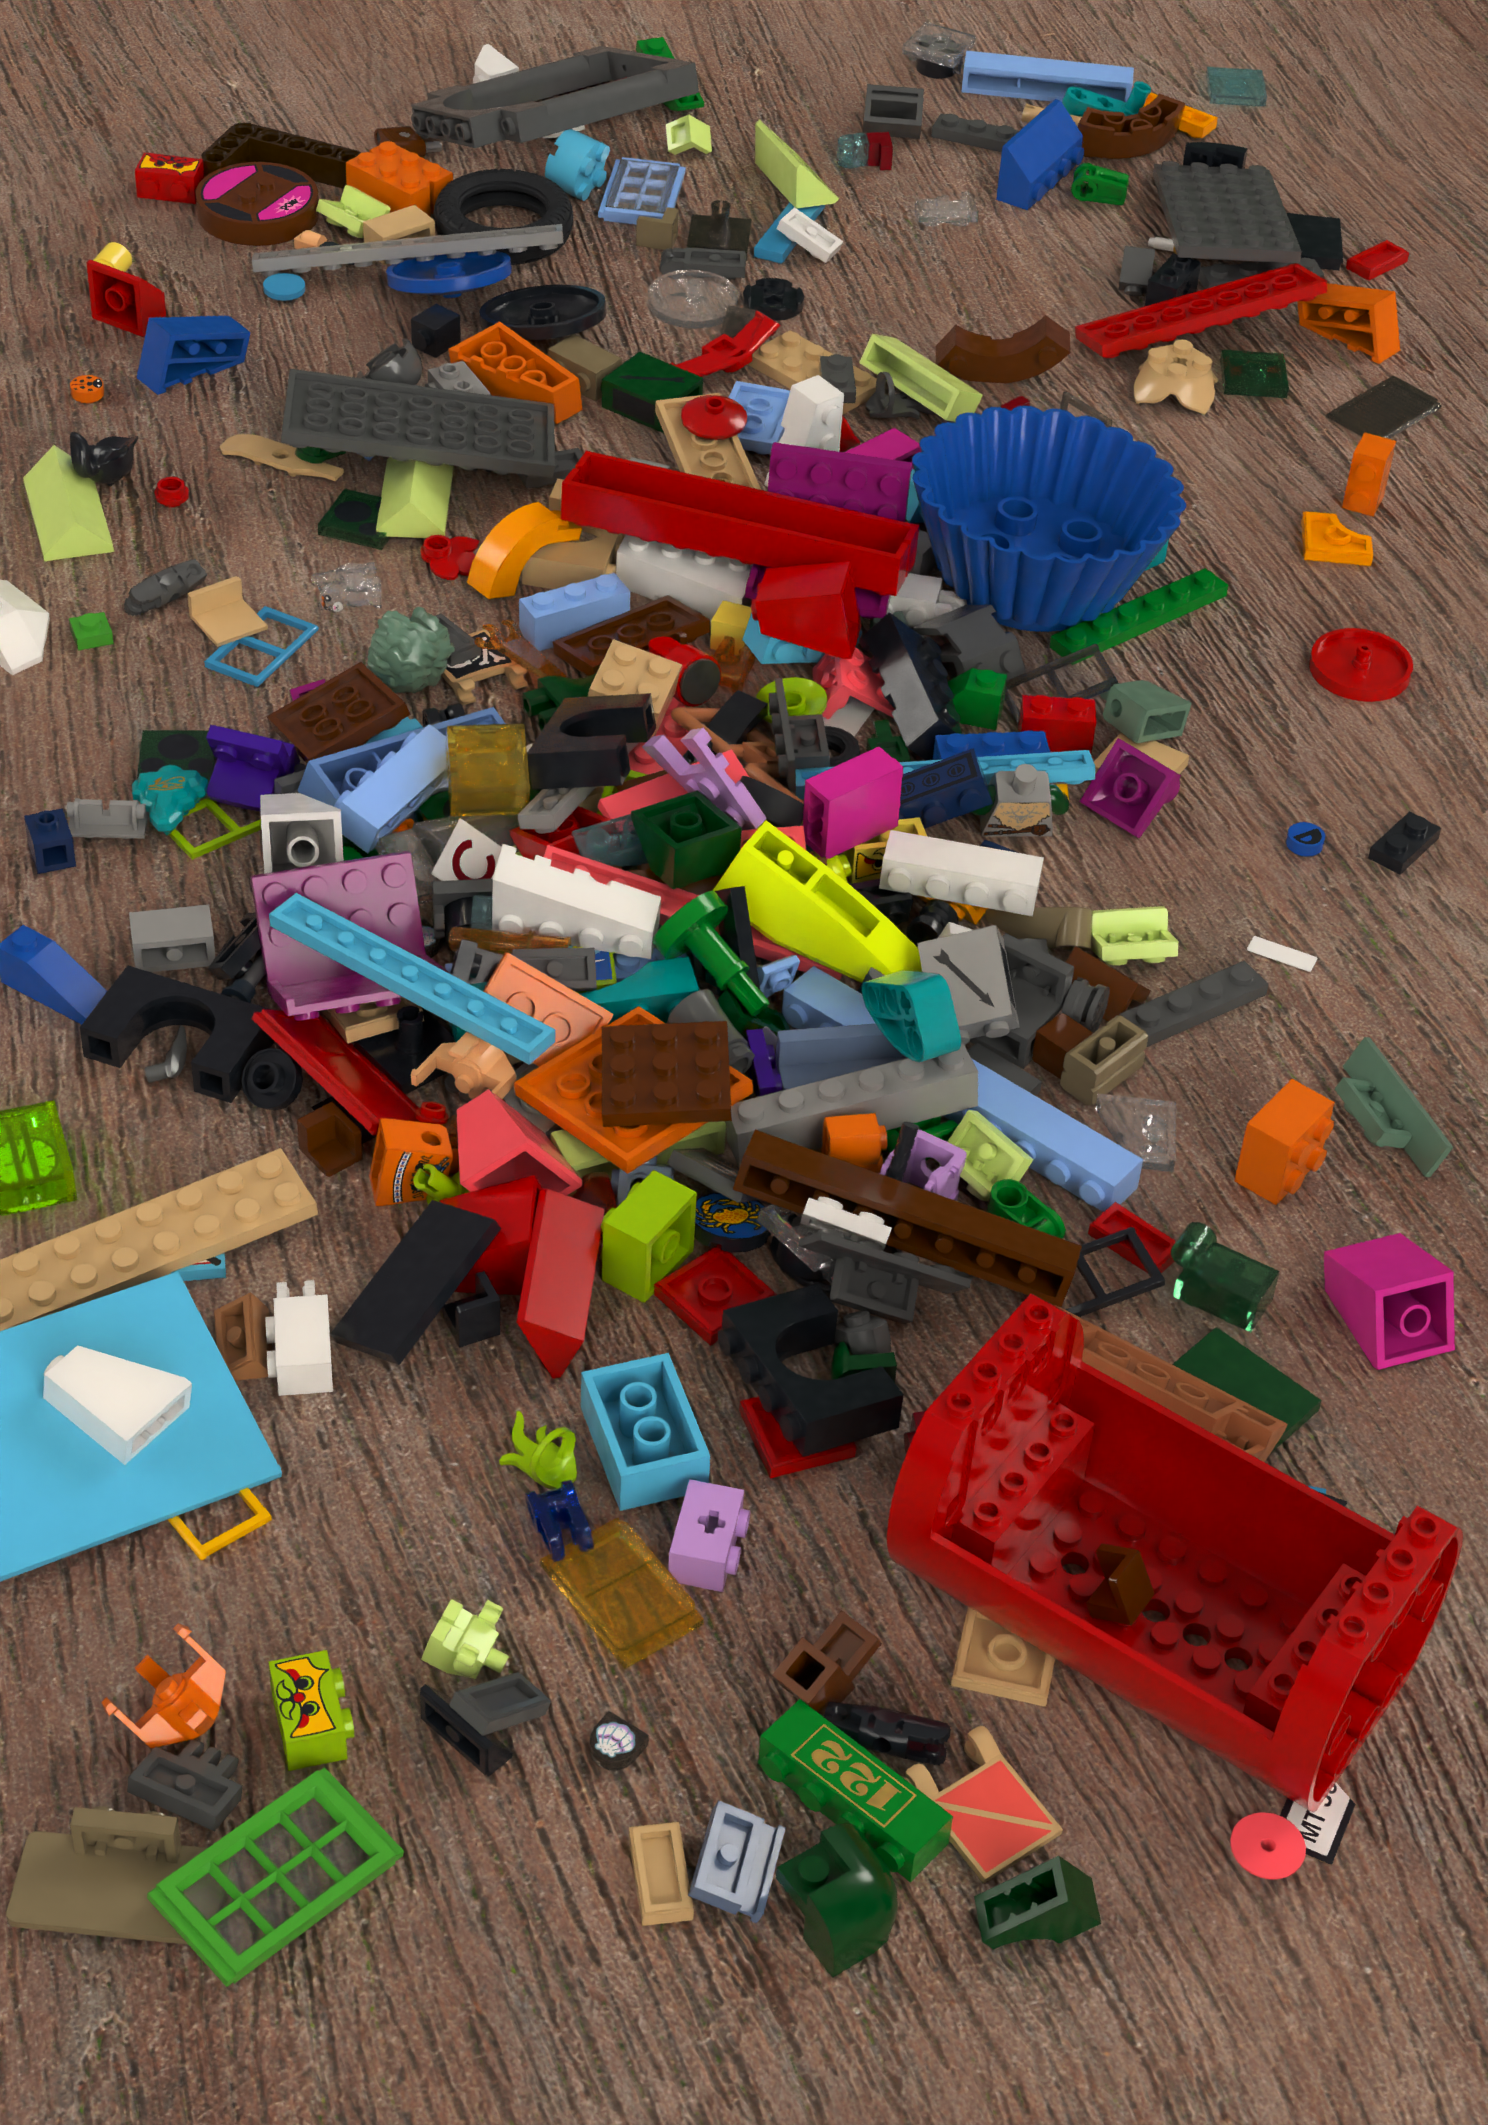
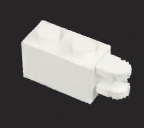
M909 573L905 577V581L897 596L891 595L887 614L889 612L893 614L894 612L902 611L908 626L915 627L967 605V602L952 591L942 590L943 578Z
M314 1280L304 1281L303 1296L290 1297L287 1282H278L276 1284L277 1298H273L274 1316L265 1317L267 1344L275 1343L276 1350L267 1351L268 1378L277 1377L279 1396L333 1392L328 1295H315Z

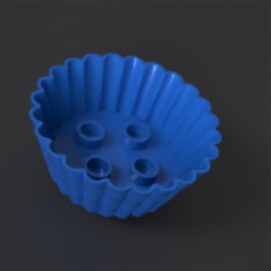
M1018 406L1013 408L1012 411L1001 407L986 408L982 415L963 413L957 416L956 423L938 424L935 427V436H927L921 439L919 443L921 452L912 457L915 470L912 479L936 565L942 573L944 582L954 587L955 594L961 599H965L967 605H992L996 612L991 615L998 624L1020 630L1036 632L1061 631L1084 621L1095 620L1100 613L1110 612L1124 598L1180 526L1181 520L1179 517L1186 508V502L1179 497L1184 490V485L1177 478L1171 476L1174 469L1169 462L1155 458L1156 450L1151 445L1140 441H1133V436L1128 431L1117 427H1106L1101 420L1095 417L1079 416L1075 418L1073 414L1062 409H1048L1042 412L1032 406Z

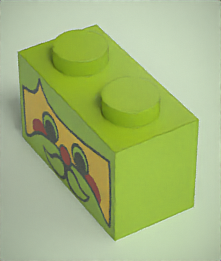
M327 1650L269 1661L271 1693L288 1771L348 1759L346 1739L355 1737L350 1708H340L338 1698L345 1697L342 1672L340 1667L331 1669Z

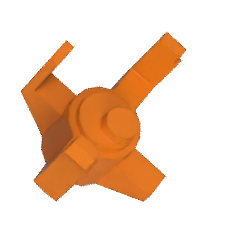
M179 1623L173 1629L200 1657L186 1672L170 1676L148 1654L134 1669L156 1689L152 1699V1707L134 1723L107 1697L101 1702L108 1716L113 1713L151 1749L200 1737L214 1724L220 1709L226 1670L189 1635L192 1631L187 1626Z

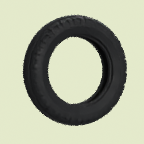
M486 169L465 174L448 183L436 199L433 220H435V229L438 236L562 224L564 243L558 244V247L555 249L542 250L539 246H529L526 251L517 253L509 252L508 249L496 250L509 255L511 265L538 261L558 251L565 244L571 233L573 210L566 193L548 178L528 171ZM507 205L531 210L542 218L520 227L497 228L473 222L466 218L465 215L483 207Z

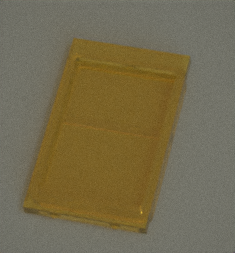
M618 1517L540 1559V1566L624 1669L704 1625V1618L695 1609L694 1600L627 1522L620 1521Z

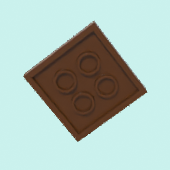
M359 662L268 715L267 719L272 729L286 743L294 744L298 755L308 763V761L364 745L368 739L384 730L394 728L402 719L411 714L406 703L362 662Z
M727 1021L602 1027L603 1127L732 1121Z

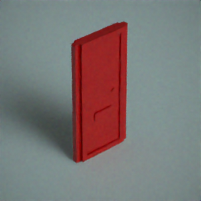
M262 1009L261 1012H254L251 1019L372 1135H377L380 1118L419 1121L415 1118V1113L420 1108L351 1043L347 1044L338 1031L321 1015L309 1020H295L294 1015L287 1016L284 1011Z

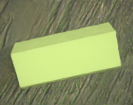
M760 119L756 122L755 164L796 209L833 204L839 200L836 194L791 147Z
M53 445L23 477L44 561L114 552L95 481L90 478L80 477L73 467L71 456Z
M389 457L386 463L376 532L379 533L376 536L428 538L433 535L445 536L454 465L443 464L433 466L425 461H397Z

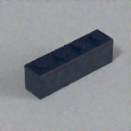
M974 748L903 774L899 819L920 817L923 827L926 829L993 804L984 772Z

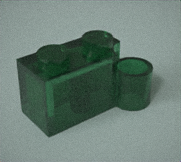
M1200 1222L1188 1224L1171 1248L1173 1260L1184 1268L1176 1279L1173 1297L1251 1333L1273 1300L1280 1271L1217 1243L1215 1233L1207 1225Z

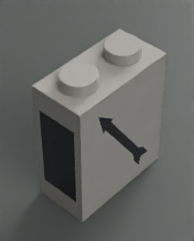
M996 925L917 943L922 972L942 975L949 986L960 1030L961 1044L964 1043L965 1045L970 1042V1039L985 1035L989 1038L1002 1037L1007 1035L1010 1030L1020 1028L1004 939Z

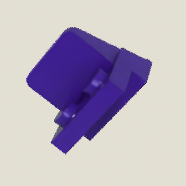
M210 725L206 739L217 762L206 792L213 801L237 808L261 811L260 795L275 794L274 779L292 774L294 766L300 763L295 745L272 738Z

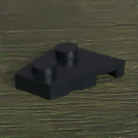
M256 912L247 913L242 918L240 923L245 928L237 937L232 935L228 938L221 952L209 966L208 970L218 980L238 979L252 966L253 962L250 959L261 949Z

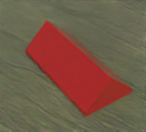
M550 1189L539 1190L516 1322L552 1379L563 1375L584 1342L604 1209Z

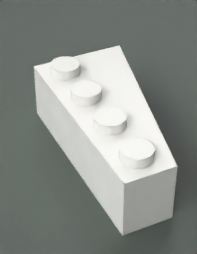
M819 375L793 384L781 422V426L785 430L779 442L776 443L839 452L844 394ZM769 472L767 473L766 481L764 484L767 487L769 480Z
M625 535L617 550L616 575L631 592L652 600L669 595L691 609L701 612L703 616L710 619V622L723 600L751 607L752 599L745 598V590L753 564H743L739 560L723 556L712 557L705 552L692 549H677L670 544L658 543L657 541L647 542L631 535Z
M502 844L493 876L492 933L544 941L550 944L595 948L598 951L651 959L654 948L652 941L658 931L660 921V896L613 880L605 885L597 882L590 876L589 872L575 868L574 872L570 873L550 866L552 861L550 859L535 855L534 860L516 855L517 848Z

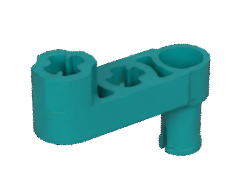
M1136 81L1127 102H1123L1072 86L1067 88L1062 103L1068 113L1074 116L1082 117L1087 107L1102 111L1122 112L1125 116L1137 114L1139 108L1144 106L1151 92V87L1144 82Z

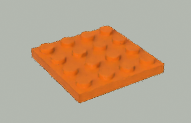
M638 1006L607 1026L662 1024L664 1022ZM602 1029L514 1082L515 1095L627 1174L708 1123L603 1127ZM729 1065L731 1106L753 1093V1080Z

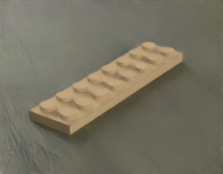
M279 1148L0 1259V1331L171 1274V1272L223 1254L318 1215L317 1203L283 1150Z

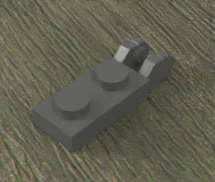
M688 247L666 248L661 253L659 269L664 276H671V278H678L683 273L695 277L745 278L747 253L745 251Z

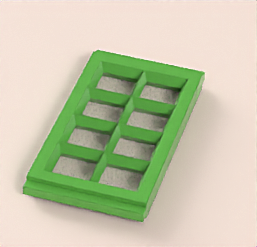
M324 1767L320 1771H315L160 1881L153 1890L147 1893V1899L222 1983L228 1987L233 1982H238L395 1865V1862L403 1856L404 1850Z

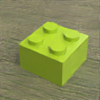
M655 1170L641 1183H635L630 1189L627 1198L617 1208H611L602 1220L603 1248L600 1254V1259L602 1260V1281L645 1303L654 1294V1284L673 1273L694 1251L697 1192Z

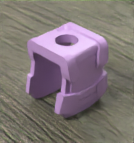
M918 1130L902 1182H910L924 1190L957 1201L959 1195L957 1187L960 1174L965 1166L966 1152L925 1131ZM894 1150L888 1155L885 1163L882 1165L880 1174L887 1175L892 1156H894ZM925 1158H934L941 1166L932 1172L927 1167Z

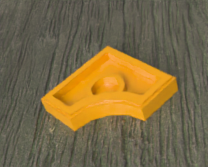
M1303 511L1301 525L1304 560L1371 566L1373 560L1372 537L1347 529L1339 522L1337 514Z

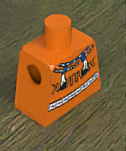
M380 1118L369 1174L375 1206L426 1200L428 1194L417 1189L413 1181L419 1168L431 1175V1173L424 1169L423 1165L425 1164L435 1166L437 1170L448 1177L449 1174L459 1172L458 1148H451L446 1127L440 1124Z

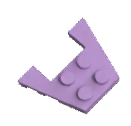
M704 727L690 730L680 740L700 764L690 765L665 735L653 736L642 746L688 793L698 790L742 827L741 830L757 829L767 819L741 781L735 784L724 769L729 763L724 755L719 752L715 756L707 746V743L712 738Z

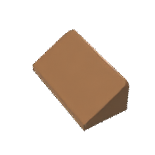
M251 1292L214 1310L216 1345L235 1381L268 1377L267 1351H273L272 1343L267 1344L265 1317H270L269 1309Z

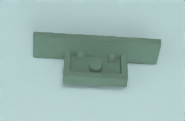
M1364 1037L1343 1065V1068L1351 1078L1343 1077L1334 1090L1343 1100L1345 1110L1355 1117L1365 1130L1364 1135L1371 1143L1379 1147L1404 1148L1424 1177H1431L1453 1149V1146L1372 1039Z

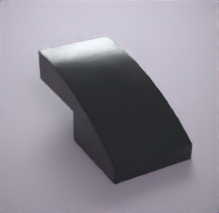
M1188 142L1185 147L1183 165L1191 166L1194 162L1205 163L1208 167L1233 164L1237 168L1243 169L1245 168L1248 148L1221 143Z
M737 690L721 707L707 728L728 744L747 742V734L768 715V703Z

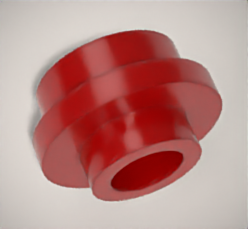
M166 477L157 483L154 495L158 503L166 507H178L188 500L189 490L182 479Z

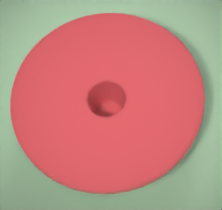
M1265 1812L1250 1814L1238 1821L1231 1833L1230 1846L1234 1858L1242 1868L1257 1877L1271 1880L1283 1879L1294 1874L1304 1862L1306 1845L1302 1834L1294 1824L1279 1815Z

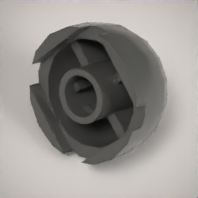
M405 338L402 339L404 346L399 348L396 343L390 345L366 364L370 370L365 375L360 371L356 378L416 385L421 378L422 361L417 350Z

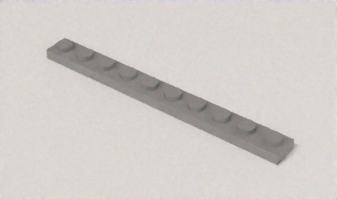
M562 224L259 252L253 254L252 267L253 273L261 272L263 276H271L280 273V270L292 269L293 273L311 271V267L323 266L324 270H336L342 268V264L354 263L355 267H367L373 265V261L385 260L386 264H398L404 262L403 258L416 257V261H430L434 259V255L447 254V258H461L465 256L466 252L476 251L478 255L482 256L495 254L498 249H508L509 252L517 253L526 251L529 246H539L542 250L555 249L558 247V244L564 243Z

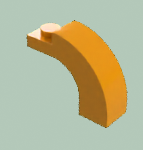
M539 502L522 506L503 518L487 535L472 562L467 583L488 599L515 596L521 572L529 558L540 548L548 544L579 540L582 527L575 525L573 522L561 520V511H551Z

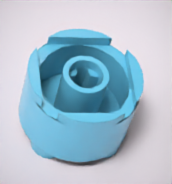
M573 129L565 130L554 143V145L559 146L555 156L552 154L548 156L545 166V178L556 183L565 193L585 201L595 186L600 188L605 182L607 172L604 170V166L610 152V147Z

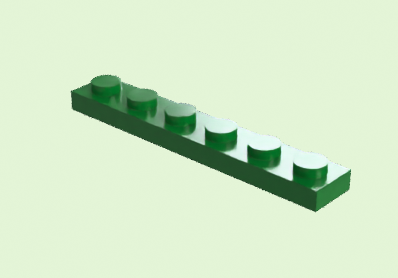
M1204 568L1113 608L1108 613H1102L1095 620L1084 621L1052 635L1049 648L1071 665H1074L1226 597L1229 585Z

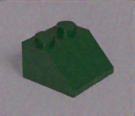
M698 790L631 811V820L651 871L672 889L686 887L691 883L721 875L726 872L740 851L742 827Z

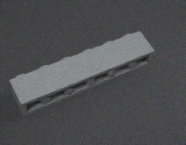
M962 1043L957 1051L920 1063L905 1058L737 1102L731 1106L732 1121H726L727 1141L740 1168L743 1155L755 1129L815 1150L822 1148V1129L825 1117L875 1113L878 1125H884L886 1130L901 1127L903 1122L917 1123L977 1107L978 1070L964 1043Z

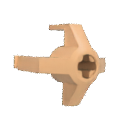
M466 1032L457 1042L441 1043L417 1069H412L411 1085L416 1087L436 1068L448 1072L455 1079V1087L462 1093H468L471 1099H474L488 1089H491L494 1094L503 1099L514 1087V1082L516 1081V1072L505 1053L469 1032Z

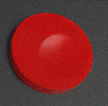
M1344 628L1328 632L1315 641L1311 650L1309 669L1314 679L1333 694L1356 701L1375 702L1396 697L1408 687L1413 671V660L1403 645L1385 634L1367 629Z

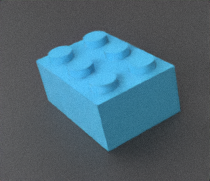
M669 1353L581 1372L580 1407L620 1511L683 1497L686 1494L689 1479L709 1483L710 1453Z

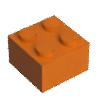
M1291 1079L1247 1123L1234 1182L1274 1205H1277L1288 1193L1291 1195L1295 1194L1300 1188L1305 1175L1310 1170L1316 1172L1325 1160L1327 1150L1323 1149L1325 1140L1334 1127L1331 1115L1335 1102Z

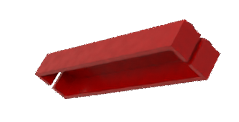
M585 451L576 463L575 468L570 471L562 482L561 520L573 522L577 526H592L605 529L612 534L622 533L639 537L647 542L657 541L670 544L677 549H692L705 552L712 557L723 556L739 560L743 564H757L771 568L850 561L855 587L871 590L879 595L897 596L905 581V577L908 576L916 560L920 525L595 452Z

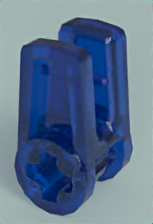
M570 1479L560 1482L561 1487L540 1494H536L535 1491L525 1493V1500L536 1533L540 1534L553 1562L563 1560L566 1555L561 1532L564 1529H568L571 1532L573 1544L577 1545L580 1551L588 1552L594 1550L590 1526Z

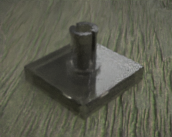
M720 200L711 203V216L692 214L687 241L688 248L745 251L747 253V261L752 219L729 217L731 205L727 201H723L722 213L720 214Z

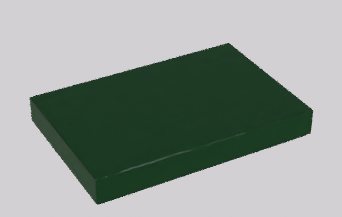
M1215 1327L1172 1364L1287 1423L1285 1432L1272 1452L1320 1409L1321 1399L1218 1327Z

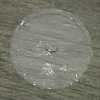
M679 270L664 274L651 283L648 290V306L654 316L670 325L692 329L709 328L723 324L735 315L738 308V291L734 284L718 274L702 270Z

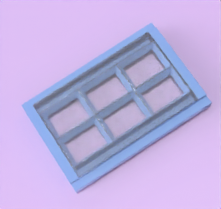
M622 157L621 160L616 159L598 211V218H604V221L635 225H637L639 216L662 219L667 207L675 208L686 167H681L678 163Z

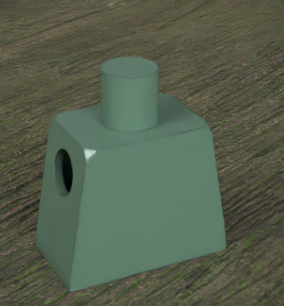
M1111 679L1105 682L1100 691L1101 698L1106 701L1103 711L1104 720L1133 742L1143 743L1182 736L1192 705L1191 702L1145 680L1118 683Z

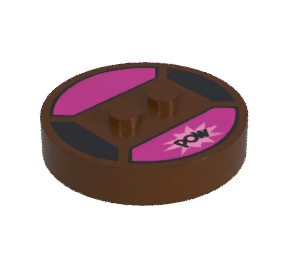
M246 162L229 165L208 174L200 181L196 189L197 217L201 227L210 235L234 244L266 246L294 240L303 231L311 230L319 218V212L316 211L319 202L316 183L304 172L287 165L270 162Z

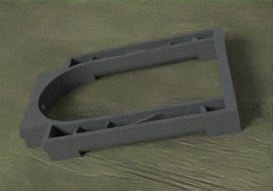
M599 46L573 53V57L467 86L455 85L427 93L428 100L411 104L413 112L411 121L418 135L472 148H478L502 140L523 143L699 93L696 64L678 59ZM609 80H617V81L609 82V83L602 84V85H599V86H595V87H591V88H588V89H584V90H581V91H577V92H573V93H570V94H566V95H563V96H559V97H555V98H552V99H548V100H545V101L534 102V101H537V100H541V99H544V98L552 97V96H555V95H559V94H562V93L570 92V91H573V90H577V89H580V88L588 87V86L595 85V84L602 83V82H606V81H609Z

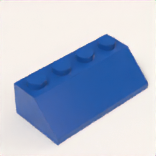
M1055 99L1002 146L996 200L1028 210L1037 201H1040L1043 195L1050 189H1053L1057 182L1066 177L1071 169L1081 163L1084 155V148H1082L1083 135L1060 100Z

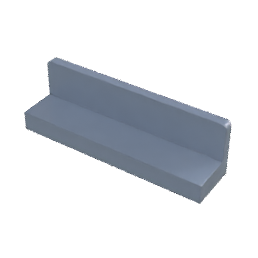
M876 1023L777 1032L776 1065L781 1076L783 1090L907 1058L887 1040Z

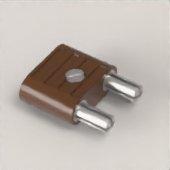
M410 126L377 128L374 132L377 146L386 141L394 142L397 146L416 153L420 157H424L429 152H440L442 150L440 141L425 142L423 139H428L429 137L418 135L416 130Z

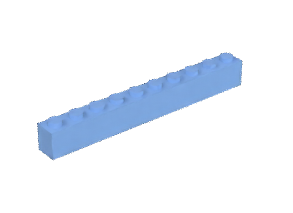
M815 966L784 989L782 1014L786 1022L794 1028L808 1029L875 1024L864 1004L861 993ZM973 1060L978 1070V1106L943 1115L944 1117L954 1120L959 1125L968 1110L978 1111L1034 1159L1029 1168L1102 1212L1115 1202L1122 1204L1138 1188L1143 1163L1142 1158Z

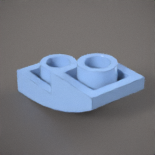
M791 955L757 967L760 991L766 998L775 992L787 988L793 982L800 964L797 955Z

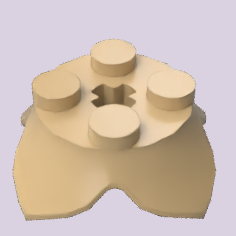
M1182 339L1176 340L1174 345L1151 348L1148 352L1147 360L1139 365L1138 370L1140 372L1135 379L1133 388L1136 404L1158 403L1170 394H1174L1182 406L1205 415L1214 401V384L1218 382V378L1211 368L1212 359L1199 350L1192 348L1193 344L1190 341Z

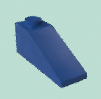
M25 925L19 927L0 943L1 982L81 1025L107 993V990L54 940Z

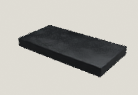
M432 1200L330 1333L331 1336L341 1345L400 1365L501 1230L495 1219Z

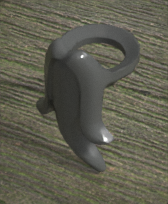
M884 371L878 374L876 390L865 406L866 410L870 412L869 416L871 418L911 417L919 419V412L931 415L936 414L915 399H907L908 395L904 392L895 394L892 377L889 372ZM886 380L888 383L889 395H885Z

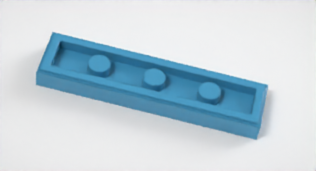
M790 202L755 245L754 257L781 264L797 245L796 242L789 240L782 232L776 229L780 220L794 208ZM825 205L798 208V210L815 221L825 208Z

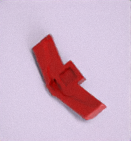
M757 310L753 319L734 338L724 333L702 346L701 356L679 364H674L673 362L669 364L700 377L721 370L727 373L735 372L752 362V354L770 336L777 332L780 324Z

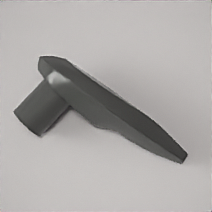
M179 1026L171 1048L166 1053L165 1062L145 1067V1074L149 1083L167 1078H176L183 1070L187 1053V1039L184 1026Z

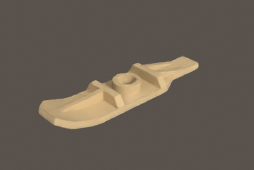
M238 434L229 437L219 446L223 455L242 456L253 460L259 466L267 464L276 469L285 470L292 477L304 475L323 477L336 481L344 473L343 468L324 462L310 463L301 460L295 455V447L258 435Z

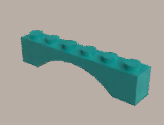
M689 957L650 961L636 973L618 983L599 990L580 993V995L613 1013L614 1015L609 1024L638 1006L664 1023H667L673 1009L684 998L699 991V987ZM488 982L470 985L483 991ZM450 1023L454 1041L457 1042L467 1031Z

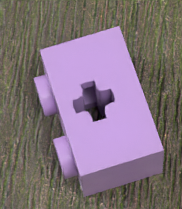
M689 1479L669 1551V1582L723 1592L727 1575H736L741 1554V1547L735 1546L737 1537L745 1538L749 1526L750 1510L743 1509L744 1490Z

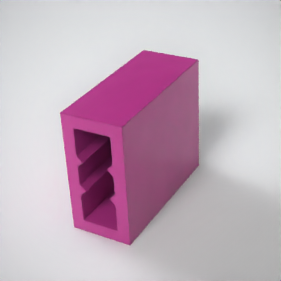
M876 747L805 780L802 825L804 827L805 843L819 856L826 857L828 860L897 827L903 766L882 748Z

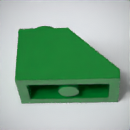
M971 668L948 681L949 688L954 694L953 703L955 710L961 718L959 723L992 730L997 729L1003 710L1007 674L996 673L987 669Z

